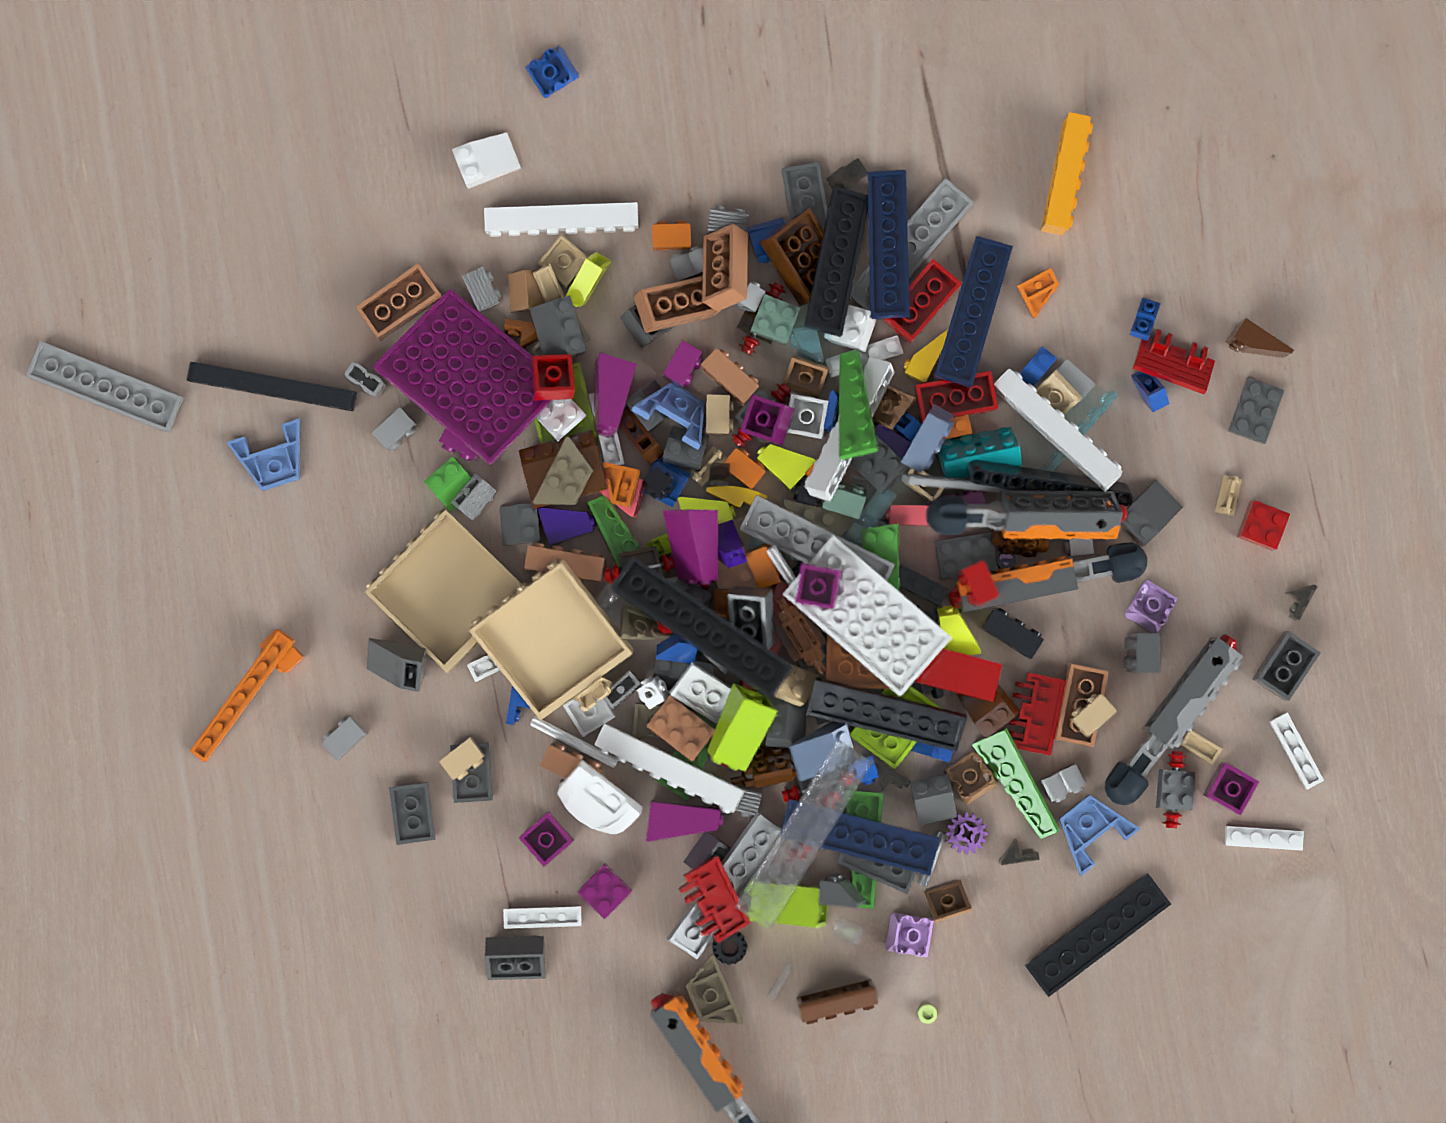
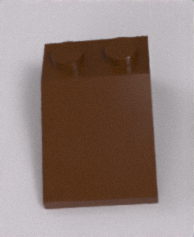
M1247 318L1237 324L1226 341L1230 349L1235 352L1240 351L1241 353L1284 358L1294 352V349Z
M999 684L994 702L957 694L972 721L986 738L1013 719L1020 711Z

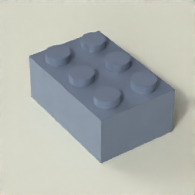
M934 404L901 462L919 473H922L924 468L928 470L936 456L933 452H939L945 440L943 436L947 437L954 425L952 421L954 415Z

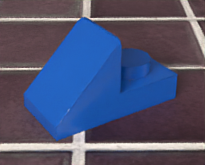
M513 686L506 724L515 725V721L519 722L521 710H517L518 706L530 708Z

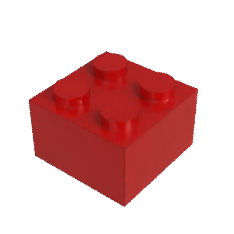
M572 355L533 356L531 371L534 401L573 399L575 387Z
M1256 500L1250 501L1236 537L1271 551L1277 550L1290 513Z
M984 560L958 571L960 575L957 578L962 587L965 586L968 593L965 595L970 605L973 604L976 607L1000 596Z

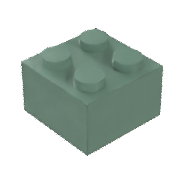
M764 294L750 332L786 346L800 308Z
M841 479L831 501L824 500L822 508L859 519L865 503L867 490L860 484H846V481Z

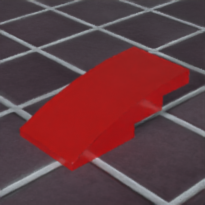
M941 649L916 678L915 682L955 692L956 694L994 702L1003 665Z

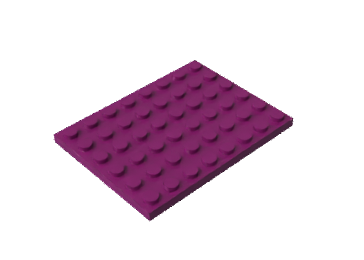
M449 289L373 365L375 371L489 465L552 402V400L534 401L531 371L533 356L452 289Z

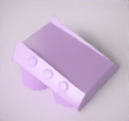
M1145 579L1125 612V616L1127 619L1149 630L1150 633H1158L1168 620V615L1174 608L1177 597Z
M893 912L890 915L888 935L885 943L887 951L927 957L934 920Z

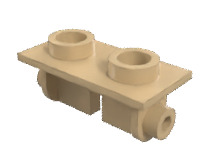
M713 446L704 456L700 472L691 470L689 472L691 474L690 477L703 487L727 458L719 449Z
M1223 475L1215 508L1216 513L1234 517L1242 479H1238L1236 476Z
M600 676L573 697V699L580 702L579 708L581 711H588L597 704L595 698L601 701L611 693L613 682Z

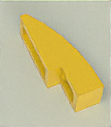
M714 486L707 487L706 493L728 502V504L738 509L741 508L743 503L751 506L756 495L767 499V495L743 487Z

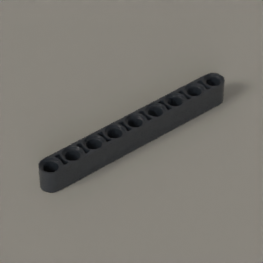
M190 362L186 381L346 411H354L357 392L197 362Z
M973 460L967 465L970 479L977 485L1009 490L1103 491L1089 477L982 460ZM1115 482L1107 490L1114 492L1119 505L1126 507L1133 501L1132 493L1125 483Z

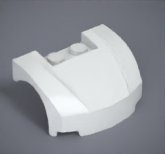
M582 760L565 781L561 779L557 794L566 809L578 821L594 830L608 834H618L630 826L641 814L642 806Z

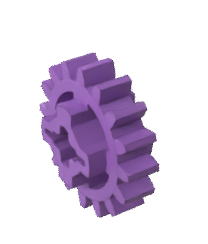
M967 812L964 813V817L957 814L958 819L951 818L953 824H947V827L950 829V831L945 832L946 835L950 836L947 842H953L951 848L955 849L958 847V853H961L962 850H964L966 855H968L969 850L976 853L975 848L982 849L980 843H986V840L983 838V836L988 835L987 832L983 831L986 825H980L982 819L978 818L975 820V814H972L971 817H969ZM965 821H972L976 825L970 827ZM959 825L958 832L954 834L955 827ZM964 828H966L968 831H971V833H969V839H967L965 836H962V834L964 833ZM979 833L977 841L974 842L975 835ZM963 840L968 846L959 845L957 841Z

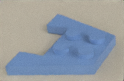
M671 382L633 406L631 411L646 420H649L655 409L688 428L682 441L697 450L701 446L705 401Z
M300 419L281 424L287 443L253 454L250 452L245 436L226 442L262 491L300 480Z
M1091 795L1086 796L1059 818L1079 876H1082L1095 865L1084 849L1114 826L1125 841L1141 829Z

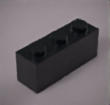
M900 564L899 587L939 607L949 589Z
M1001 608L998 610L993 609L981 629L1028 659H1032L1044 641L1040 637L1042 634L1033 628L1028 630L1024 627L1025 623L1017 618L1012 620L1008 617L1009 613Z

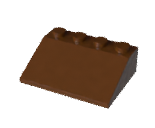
M807 208L760 241L761 246L799 306L809 303L824 232L810 208Z
M593 430L567 436L593 469L581 496L608 489L598 443ZM566 437L561 438L559 441L553 440L519 450L521 465L533 509L550 505L534 504L533 501Z
M871 979L796 997L802 1022H807V1024L816 1023L819 1018L823 1017L826 1020L837 1017L836 1014L840 1013L850 1015L860 1008L870 1010L874 1008V1005L878 1004L875 985Z

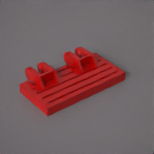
M1159 329L1154 334L1152 344H1149L1151 337H1149L1148 341L1140 340L1132 369L1205 395L1215 363L1213 359H1206L1209 347L1204 346L1200 352V357L1194 356L1197 343L1193 342L1188 356L1185 357L1187 350L1171 345L1169 348L1173 334L1168 333L1166 335L1164 344L1158 343L1161 336V330Z
M1027 672L1026 680L1034 682V685L1016 681L1015 686L1032 689L1031 696L1022 695L1021 693H1013L1012 696L1030 701V704L1021 702L1018 718L1025 719L1026 722L1016 720L1007 722L1010 725L1023 726V734L1010 730L1008 732L1013 737L1023 739L1022 741L1014 740L1017 749L1051 756L1066 680Z
M715 855L683 875L686 883L678 888L680 893L687 892L695 886L697 890L684 898L685 903H691L703 896L696 901L703 915L695 921L696 925L701 926L713 920L712 924L700 931L703 937L719 929V931L712 934L715 941L719 943L750 924L718 856Z

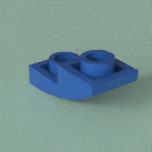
M1142 298L1130 332L1131 336L1148 341L1161 303Z

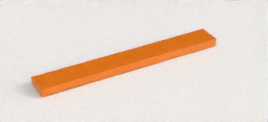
M281 629L277 630L190 749L191 753L204 763L207 762L295 642L292 637Z

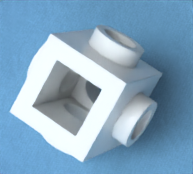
M658 675L652 679L650 676L640 682L641 686L637 689L640 700L645 702L649 709L665 701L670 695L665 682Z

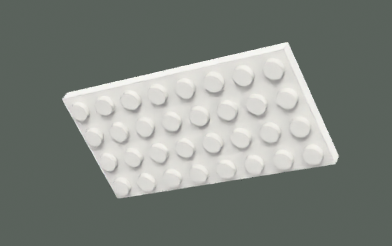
M834 535L809 564L842 570L835 609L795 603L800 574L783 593L787 599L899 696L906 691L952 638Z

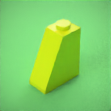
M595 252L585 260L566 296L571 297L573 306L582 307L586 304L611 265V260L598 252Z
M772 444L768 447L764 445L757 452L759 455L757 460L789 490L804 477L805 472L816 461L813 458Z
M688 497L678 498L681 510H718V524L733 520V517L736 516L733 505L729 506L728 502Z
M943 606L937 609L938 626L952 637L942 649L966 655L981 654L978 641L958 609L953 608V606Z

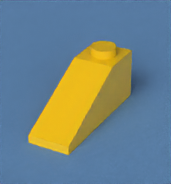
M948 329L913 355L911 360L907 358L903 367L906 370L905 376L922 384L926 383L944 346Z

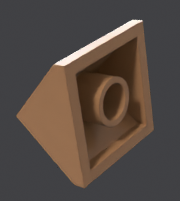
M522 270L508 274L511 313L530 311L531 308L546 303L532 274L535 270Z
M793 355L783 384L789 389L819 398L829 367Z
M961 880L924 892L935 923L972 911Z

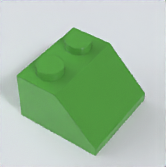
M451 457L424 482L451 512L456 508L451 501L471 479V476L456 458Z

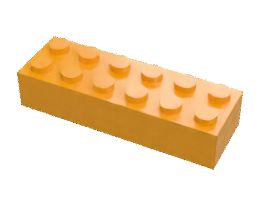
M1068 112L1063 120L1040 231L1063 235L1072 227L1074 216H1071V212H1073L1077 205L1078 198L1075 197V194L1081 186L1082 179H1079V175L1084 170L1085 160H1083V157L1089 148V142L1086 140L1089 134L1091 135L1093 123H1090L1091 116Z

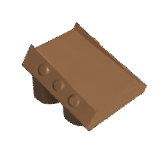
M888 385L872 420L892 430L917 397Z
M976 750L944 770L966 805L972 804V802L998 785L993 774L988 770Z

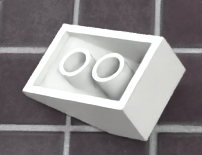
M507 132L469 142L452 149L468 189L521 168Z

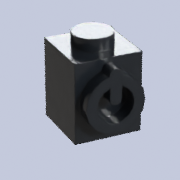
M658 466L643 478L645 482L643 487L654 500L656 498L661 500L669 497L675 489L672 484L673 478L668 472L664 474Z
M797 483L793 499L797 500L796 502L816 506V503L820 504L821 498L811 496L805 487V483Z

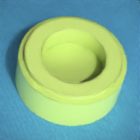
M925 1003L918 1008L917 1014L923 1023H932L937 1018V1010L932 1004Z

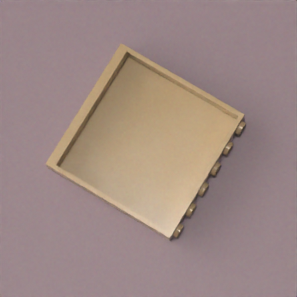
M445 510L444 512L439 511L433 519L435 521L430 526L427 524L421 529V535L417 539L413 538L406 545L408 548L404 553L400 551L393 558L395 562L390 567L387 565L380 571L379 574L381 576L377 580L373 579L367 584L365 593L420 647L426 648V653L446 673H450L478 644V641L469 631L472 626L471 622L479 616L483 618L487 615L486 611L493 605L499 606L502 604L501 600L508 594L514 595L518 592L517 588L522 583L454 516Z
M563 558L560 561L554 560L547 566L549 569L545 572L539 571L532 577L533 581L529 584L525 582L517 588L518 592L514 595L510 593L501 600L502 604L490 607L486 611L487 615L483 618L479 616L474 619L469 630L540 721L633 654V647L626 639H620L618 628Z

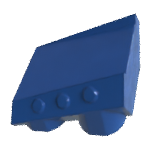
M560 46L546 50L543 56L531 61L525 67L545 99L579 78V73L569 60L565 50Z
M783 218L747 227L749 239L758 263L766 264L771 262L760 241L785 224Z
M834 390L830 391L824 422V431L831 432L838 422L839 393Z
M658 458L653 463L648 474L658 466L664 474L668 472L673 478L672 484L675 489L672 494L667 498L659 500L673 507L691 474L675 465L664 463L663 459Z

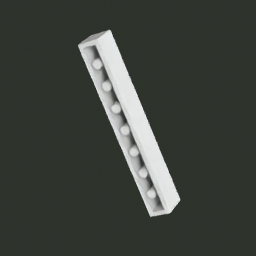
M637 202L484 208L485 232L490 234L491 237H499L502 233H509V236H520V233L539 235V232L556 235L558 231H566V234H576L577 231L584 230L585 233H596V230L612 233L616 232V229H623L624 232H633L635 229H639Z
M870 357L863 366V373L871 415L873 417L895 371L890 362ZM839 416L836 426L830 432L827 443L823 445L819 459L814 463L811 475L807 477L805 487L811 496L831 501L852 459L841 460L839 457Z
M1009 368L994 383L995 392L1106 492L1121 477V466L1116 461L1109 460L1106 457L1107 453L1100 447L1097 449L1092 444L1093 441L1086 434L1083 436L1073 422L1069 423L1064 419L1065 416L1059 409L1055 410L1050 406L1051 403L1046 397H1040L1036 393L1037 390L1030 383L1026 384L1022 380L1023 377L1017 371L1013 372Z
M609 724L603 725L594 744L598 747V751L606 755L610 752L616 755V760L623 763L628 761L633 764V768L639 771L645 769L655 779L660 780V778L668 780V785L674 788L680 786L685 789L684 792L693 797L695 794L701 796V801L709 805L715 803L720 806L719 809L728 814L730 811H736L745 790Z

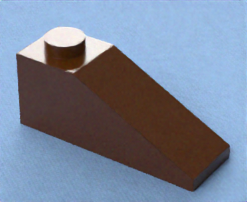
M625 407L619 427L647 463L651 465L664 452L632 411Z

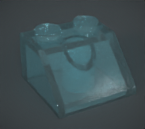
M806 327L793 329L789 338L791 349L795 348L797 354L811 362L823 365L825 360L817 330Z

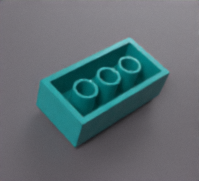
M1001 427L997 430L982 431L978 434L946 439L938 452L939 463L945 477H970L967 465L973 460L1022 466L1020 445L1012 427Z

